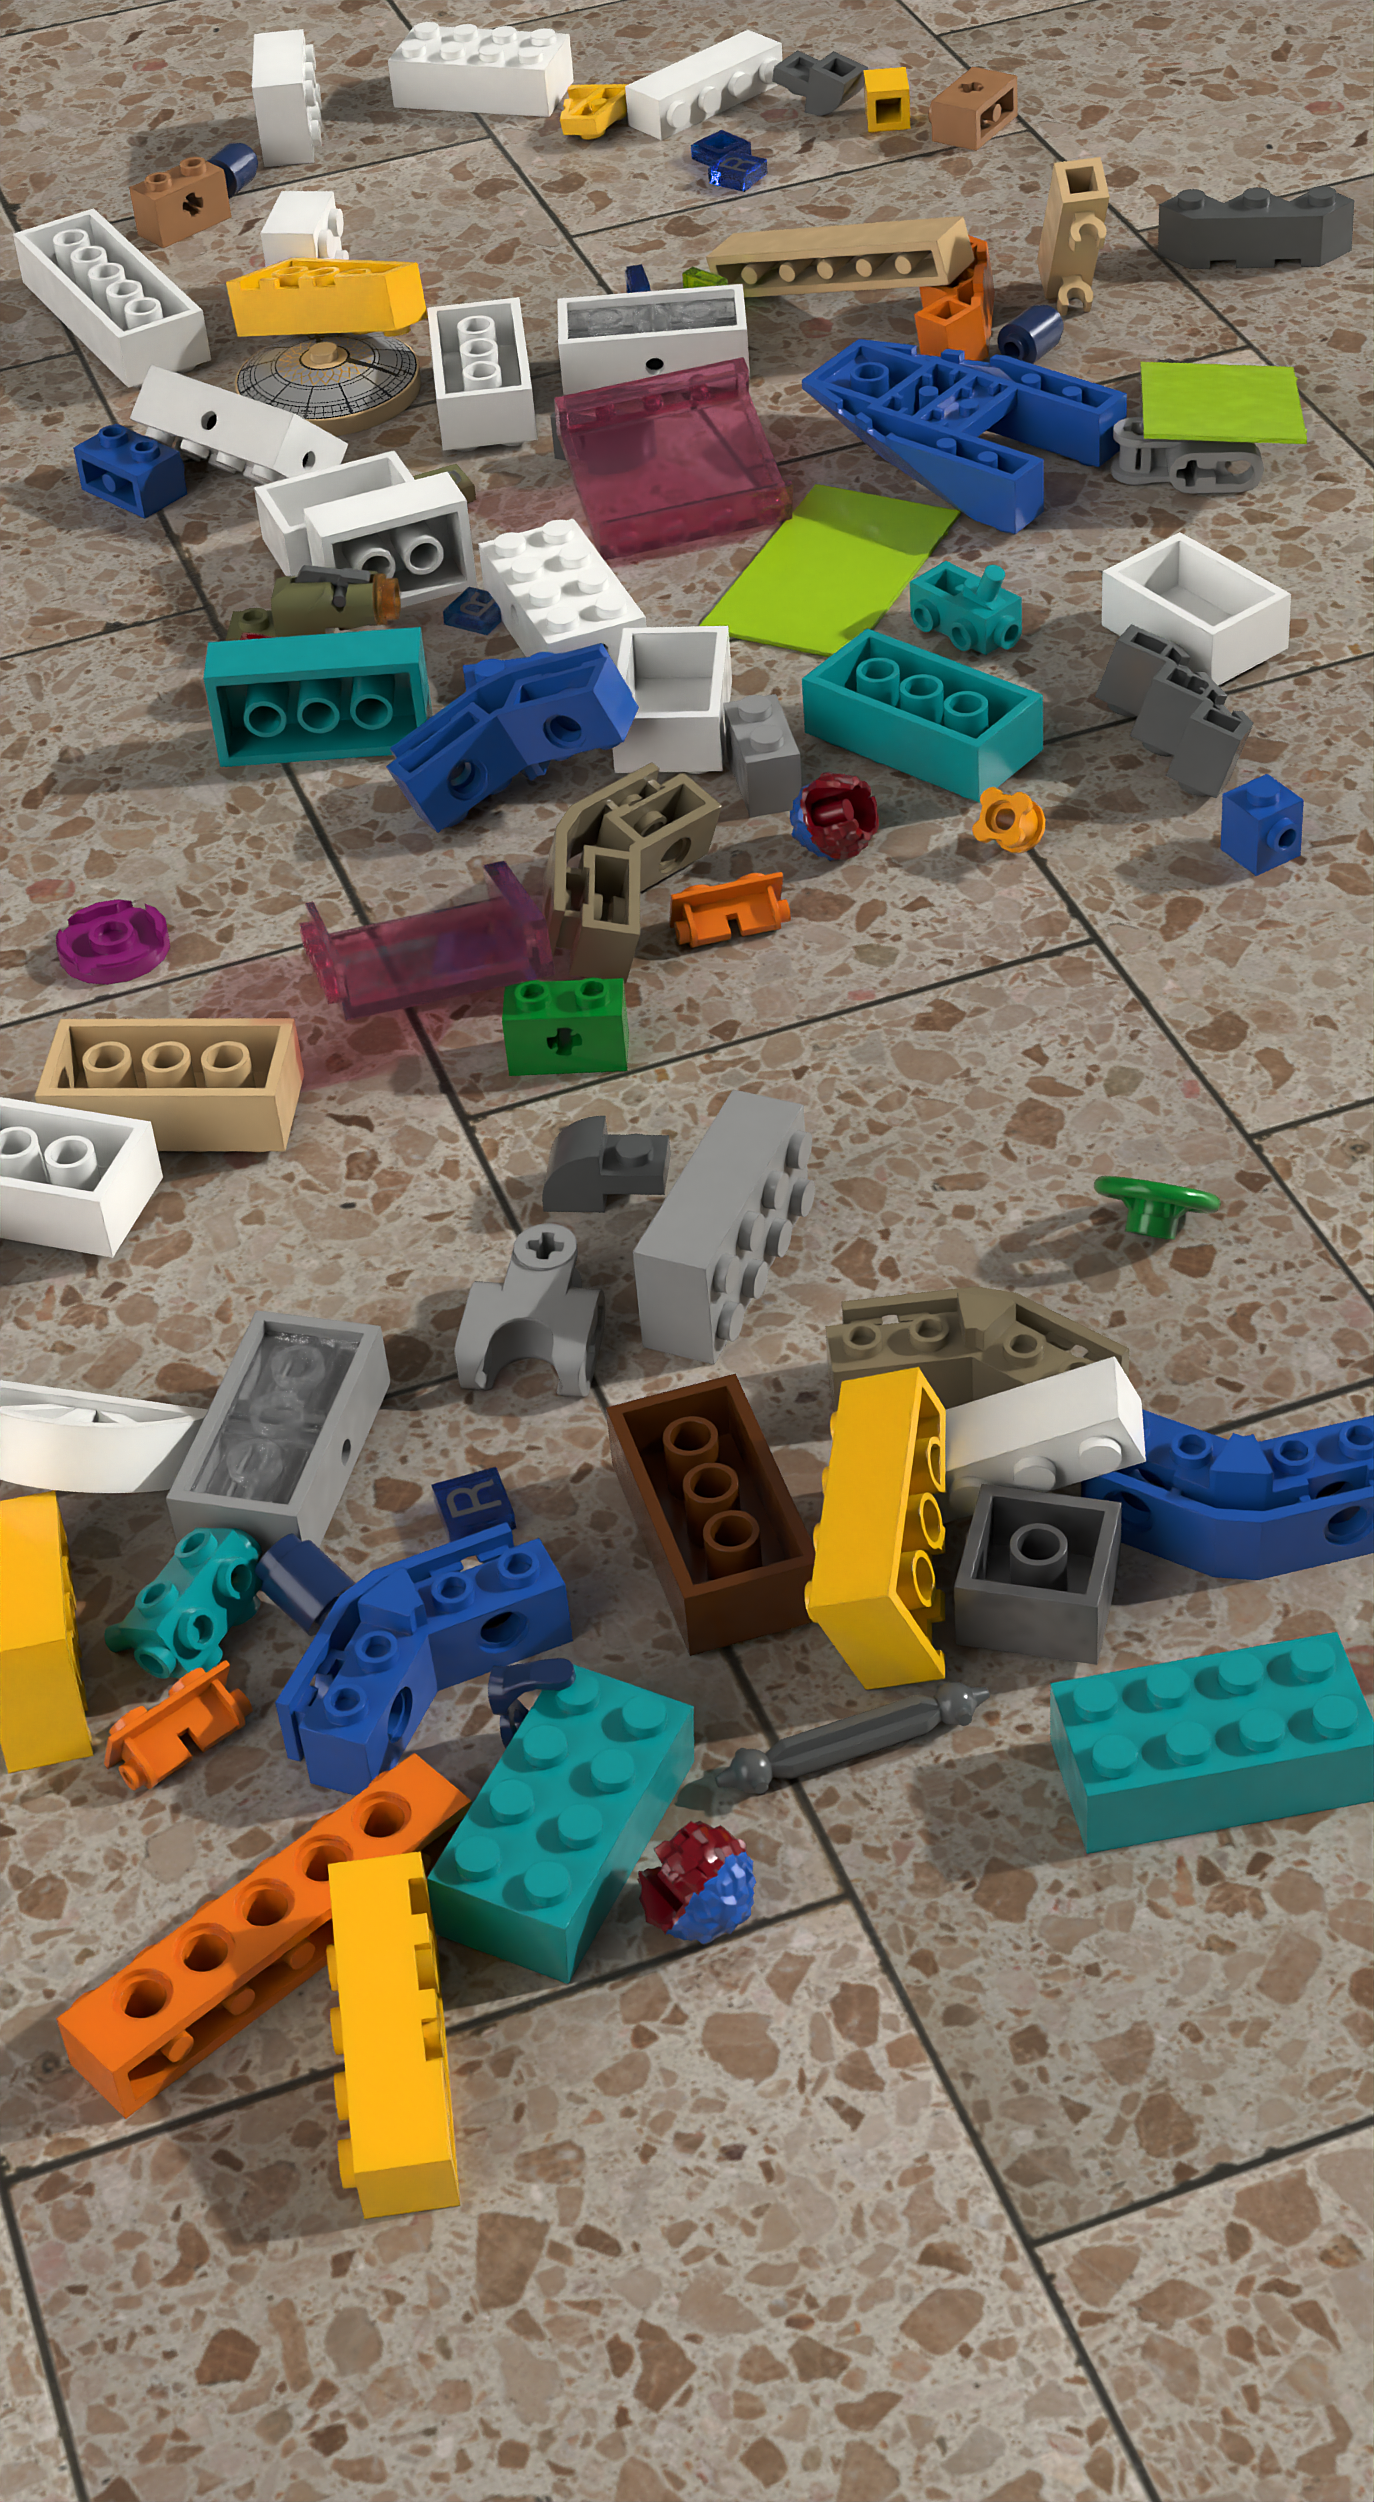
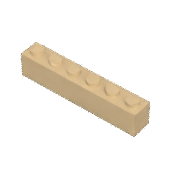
M963 216L733 233L706 256L714 286L743 284L744 298L949 285L975 260Z

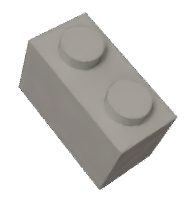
M750 695L741 700L723 703L727 758L749 817L793 810V800L798 797L802 788L800 752L777 695Z

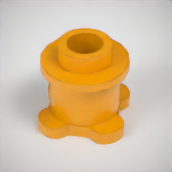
M989 787L981 794L980 803L982 809L980 817L972 827L973 835L978 841L988 843L991 840H996L1002 849L1011 853L1027 852L1040 842L1045 831L1046 819L1040 806L1032 801L1027 794L1023 792H1016L1013 795L1003 794L996 787Z

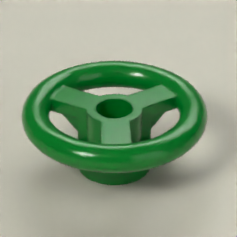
M1100 1176L1094 1182V1189L1099 1195L1122 1200L1128 1208L1125 1232L1143 1236L1175 1240L1179 1217L1186 1212L1212 1214L1217 1212L1221 1206V1201L1216 1195L1183 1186L1119 1176Z

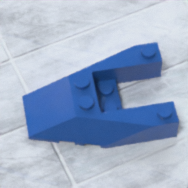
M858 339L802 379V389L883 459L971 519L995 527L998 531L1017 534L1044 512V459L978 438V436L985 431H989L1078 460L1079 463L1086 466L1100 467L1120 451V444L1115 442L1113 438V428L1118 421L1127 418V393L998 354L992 356L990 362L965 360V351L945 349L941 352V357L917 354V345Z

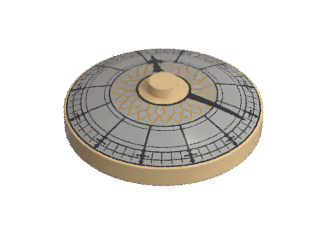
M351 332L290 336L272 343L253 354L241 366L235 379L236 394L292 412L334 436L363 431L396 417L412 404L421 388L420 367L415 352L405 342L393 336H384L381 332L354 335Z

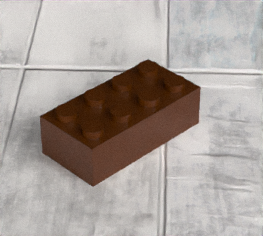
M736 1373L605 1407L613 1468L689 1655L700 1654L812 1623L813 1621L810 1619L806 1609L804 1592L807 1582L812 1580L816 1556L815 1548Z

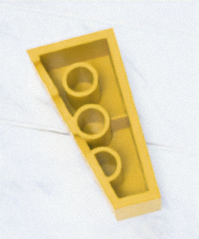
M289 258L226 282L237 337L351 332L354 335H362L383 331L384 336L392 337L409 333L411 331V324L428 318L417 262Z
M919 1367L842 1381L838 1409L832 1413L830 1419V1430L833 1440L829 1466H826L822 1472L824 1502L821 1522L817 1523L814 1527L813 1542L816 1556L812 1580H809L805 1586L804 1598L810 1619L820 1625L865 1690L945 1679V1653L941 1650H935L932 1646V1623L945 1621V1593L941 1589L936 1590L935 1575L932 1567V1555L945 1553V1527L942 1523L939 1506L932 1494L945 1492L946 1409Z
M56 1490L0 1501V1744L8 1774L94 1756L92 1737L84 1711L88 1710V1703L79 1658L82 1657L74 1611L77 1609L70 1550Z
M421 1851L328 1864L334 1944L327 1945V1965L331 1990L338 1991L340 2007L330 2008V2022L335 2054H344L345 2071L334 2073V2091L339 2121L349 2120L351 2138L340 2139L337 2143L343 2189L357 2187L364 2219L460 2206L439 1946Z

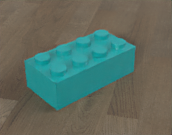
M421 627L208 642L203 679L220 767L393 755L389 748L433 716Z
M868 628L802 678L805 733L979 803L980 796L989 787L998 788L1043 750L1042 694Z
M1337 1632L1050 1683V1741L1087 1854L1374 1801V1720Z
M574 1664L576 1679L570 1687L563 1690L541 1691L427 1877L428 1893L437 1935L566 1984L570 1983L694 1763V1706Z

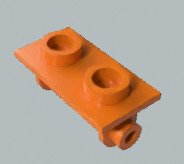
M777 872L767 875L750 873L734 882L715 886L693 885L684 889L681 893L672 894L669 925L670 928H675L678 944L689 943L690 947L694 948L731 939V930L727 920L737 919L742 937L781 929V923L791 921L788 902L786 899L781 900L783 873Z
M223 1661L208 1672H205L201 1667L190 1671L171 1687L168 1692L170 1697L149 1711L144 1706H139L122 1716L109 1731L111 1736L108 1737L104 1759L106 1768L109 1769L121 1760H124L125 1763L119 1766V1772L128 1787L133 1791L143 1785L151 1789L192 1760L193 1755L179 1737L188 1733L204 1753L235 1731L244 1727V1717L252 1713L253 1709L249 1699L240 1689L236 1688L230 1693L226 1690L225 1686L230 1669L228 1661Z

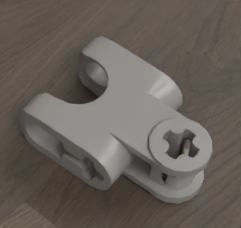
M1143 417L1122 419L1113 428V438L1115 442L1120 444V454L1112 462L1111 474L1114 479L1121 483L1143 485L1152 482H1171L1175 489L1183 493H1235L1253 490L1262 479L1264 466L1259 448L1252 442L1144 439ZM1244 460L1251 463L1248 470L1240 474H1233L1225 467L1226 461Z
M553 1223L537 1224L527 1228L518 1235L514 1242L504 1283L474 1281L472 1283L454 1349L461 1389H492L495 1378L507 1364L519 1359L536 1358L544 1360L555 1367L559 1376L557 1395L588 1396L603 1338L605 1296L602 1289L582 1288L581 1275L575 1268L578 1250L577 1240L572 1231L562 1225Z

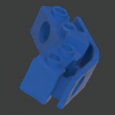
M599 643L508 667L478 682L389 748L396 759L388 764L386 768L417 815L439 833L445 827H452L460 823L468 815L469 809L488 795H494L504 790L511 783L512 778L519 772L532 781L538 776L545 775L553 759L555 761H563L574 754L598 748L608 750L624 742L639 707L604 645Z
M1142 1409L1146 1462L1081 1481V1497L1122 1503L1121 1543L1215 1578L1262 1580L1374 1553V1415L1257 1442L1254 1434L1241 1436L1233 1433L1230 1439L1227 1440ZM1147 1480L1163 1485L1165 1487L1155 1486L1149 1483ZM1335 1492L1334 1494L1328 1496L1317 1497V1495Z
M505 1522L372 1570L339 1596L275 1702L288 1759L301 1762L305 1756L311 1784L355 1796L369 1786L376 1776L384 1771L393 1769L397 1765L438 1691L489 1673L494 1665L507 1666L573 1641L566 1584L540 1538L514 1547L512 1530L508 1523ZM476 1555L478 1561L484 1563L460 1572L464 1569L461 1560ZM504 1622L503 1624H501V1625H499V1626H497V1627H495V1628L485 1629V1628H487V1627H490V1626L496 1625V1624H498V1623ZM316 1674L315 1686H310V1682Z

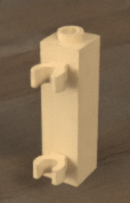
M1101 157L1057 162L1053 166L1037 263L1045 299L1057 298L1056 306L1061 316L1067 315L1068 299L1070 298L1081 300L1084 312H1090L1093 301L1091 286L1099 249H1103L1107 231L1104 223L1110 198Z

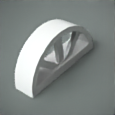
M0 1380V1480L36 1488L85 1493H139L170 1490L209 1409Z

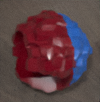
M825 772L818 779L802 787L798 797L793 800V810L790 811V822L793 826L792 837L798 840L801 846L806 847L808 851L813 852L818 857L827 858L829 861L834 859L847 860L859 855L861 850L868 846V841L877 833L879 827L878 813L876 811L877 802L875 796H870L871 788L868 783L861 781L857 776Z
M701 1821L696 1823L689 1822L678 1830L670 1841L665 1840L654 1848L662 1863V1867L647 1868L644 1871L638 1872L639 1878L637 1880L641 1887L639 1900L645 1911L646 1923L662 1929L665 1935L671 1934L673 1937L680 1938L683 1941L698 1940L702 1944H707L724 1933L731 1934L739 1924L745 1922L751 1916V1907L754 1904L753 1888L756 1884V1879L753 1875L754 1861L748 1856L746 1843L743 1839L735 1838L721 1825L713 1828Z

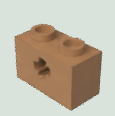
M971 67L931 101L928 119L932 124V141L975 151L981 148L1018 116L1017 75Z
M201 157L183 159L179 166L165 172L152 173L146 176L145 181L129 187L138 236L161 248L168 247L232 217L224 169Z

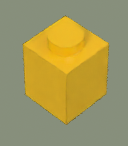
M906 67L863 70L868 132L911 129L910 94Z

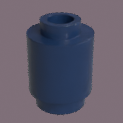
M243 143L227 144L207 160L224 169L229 199L254 179L258 168V159L255 152Z
M1049 305L1030 306L999 331L997 342L1000 353L1034 364L1059 343L1064 330L1062 317L1057 310Z
M293 1533L277 1541L264 1554L254 1571L256 1576L263 1582L262 1591L309 1636L317 1634L339 1596L356 1584L311 1540L302 1542Z

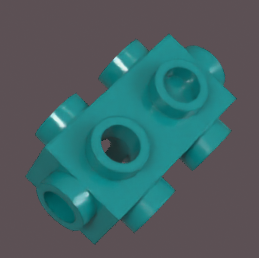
M944 561L910 581V613L918 629L923 632H929L934 629L949 636L952 644L957 649L967 651L972 648L985 655L999 647L1011 649L1019 641L1022 634V597L1001 588L1005 578V571L998 565L987 566L981 578L948 561Z
M196 1527L192 1532L184 1536L175 1547V1555L157 1578L139 1592L135 1600V1606L125 1619L120 1623L106 1627L104 1637L109 1650L117 1653L134 1648V1658L137 1663L149 1674L162 1679L168 1677L182 1678L190 1671L200 1667L205 1672L216 1667L223 1655V1651L218 1645L231 1627L241 1625L251 1619L261 1605V1601L256 1594L262 1587L263 1582L256 1576L254 1571L258 1564L257 1560L262 1554V1549L259 1543L245 1531L237 1528Z

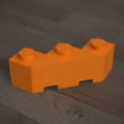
M968 235L975 260L949 285L919 287L923 309L915 313L914 317L921 355L941 357V352L945 349L965 351V360L982 361L989 356L995 289L986 241Z

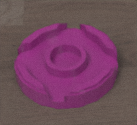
M121 899L98 902L78 910L67 919L69 927L63 932L59 929L56 935L60 965L71 977L86 983L109 985L138 978L151 972L164 961L171 947L166 919L153 906L145 904L146 910L133 907L132 901Z

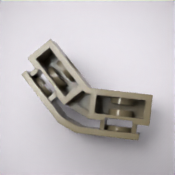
M651 762L572 804L556 826L544 873L541 959L553 960L556 947L571 949L569 975L601 979L624 978V983L627 982L640 937V892L708 854L722 808L719 802L686 774L681 773L660 785L656 781L660 768ZM582 853L578 868L566 867L569 859Z
M974 1286L841 1301L842 1324L825 1326L828 1379L833 1411L838 1409L842 1381L915 1367L920 1368L946 1410L1114 1356L1129 1379V1348L1014 1292ZM897 1315L898 1322L900 1323L883 1324L882 1317ZM1075 1345L1086 1348L1088 1352L1083 1356L1084 1358H1079L1072 1355L1070 1350Z

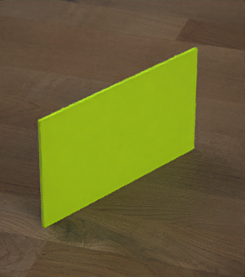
M1141 362L1144 439L1307 444V429L1304 425L1296 383L1298 378L1295 377L1294 367Z
M815 484L699 626H728L729 637L830 657L865 629L874 630L938 544L948 535V531L961 516V511Z

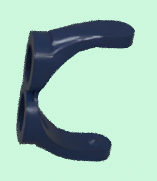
M552 1658L510 1666L494 1665L492 1667L488 1683V1698L493 1714L500 1715V1734L505 1749L529 1712L517 1698L525 1692L537 1689L563 1690L570 1687L576 1679V1673L573 1664L569 1660Z

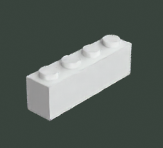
M746 30L625 86L628 126L663 140L778 86L779 84L772 82L774 66L783 61L782 43Z
M1114 1356L947 1409L945 1425V1492L932 1494L939 1506L942 1523L973 1515L981 1484L1048 1492L1146 1462L1141 1399Z

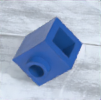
M1265 774L1223 793L1220 849L1255 876L1301 856L1304 800L1269 774Z

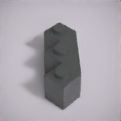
M1328 186L1313 187L1309 192L1291 201L1277 197L1265 188L1255 187L1245 190L1243 194L1225 203L1205 195L1201 190L1186 189L1177 196L1159 204L1158 255L1189 269H1210V261L1236 260V268H1275V259H1301V267H1321L1352 251L1355 200L1336 193L1335 189Z
M1131 624L1117 639L1095 697L1107 702L1108 707L1119 715L1125 717L1137 716L1130 736L1142 741L1143 746L1147 750L1160 756H1174L1167 771V777L1178 781L1179 786L1190 794L1201 797L1209 795L1217 798L1230 781L1254 723L1243 711L1233 710L1231 713L1224 706L1228 695L1206 672L1196 671L1194 674L1187 667L1191 656L1180 645Z

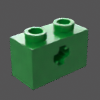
M591 977L583 980L546 982L529 980L523 983H505L502 1026L509 1076L628 1071L629 1027L624 978L601 979Z

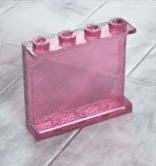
M744 357L554 398L557 435L597 551L604 561L628 557L633 554L668 546H678L682 543L713 536H723L731 532L763 525H773L792 519L793 484L791 480L783 481L749 394V370Z
M504 860L483 865L489 899L328 933L314 902L305 903L309 921L299 923V929L305 955L309 957L312 970L317 974L320 988L324 989L328 1005L337 1003L345 1021L556 975L546 918Z

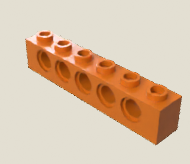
M415 1753L393 1769L382 1772L372 1780L366 1789L335 1812L322 1816L312 1826L311 1830L277 1855L263 1860L249 1876L218 1899L211 1900L202 1905L193 1917L157 1944L150 1945L139 1952L129 1965L95 1990H90L76 1999L67 2011L56 2018L70 2064L127 2119L327 1965L326 1948L327 1945L334 1944L328 1864L421 1851L427 1882L428 1875L470 1809L472 1800Z

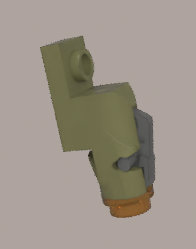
M304 565L297 576L276 578L271 597V610L249 608L244 611H233L225 640H240L242 633L247 632L272 637L330 634L335 632V628L344 631L362 626L387 625L388 620H399L401 596L398 579L386 578L384 573H377V571L350 568L334 569Z

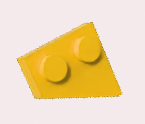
M629 84L570 85L567 89L569 99L564 100V110L560 116L563 135H581V138L584 140L595 139L606 133L605 129L612 123L627 116L625 86Z

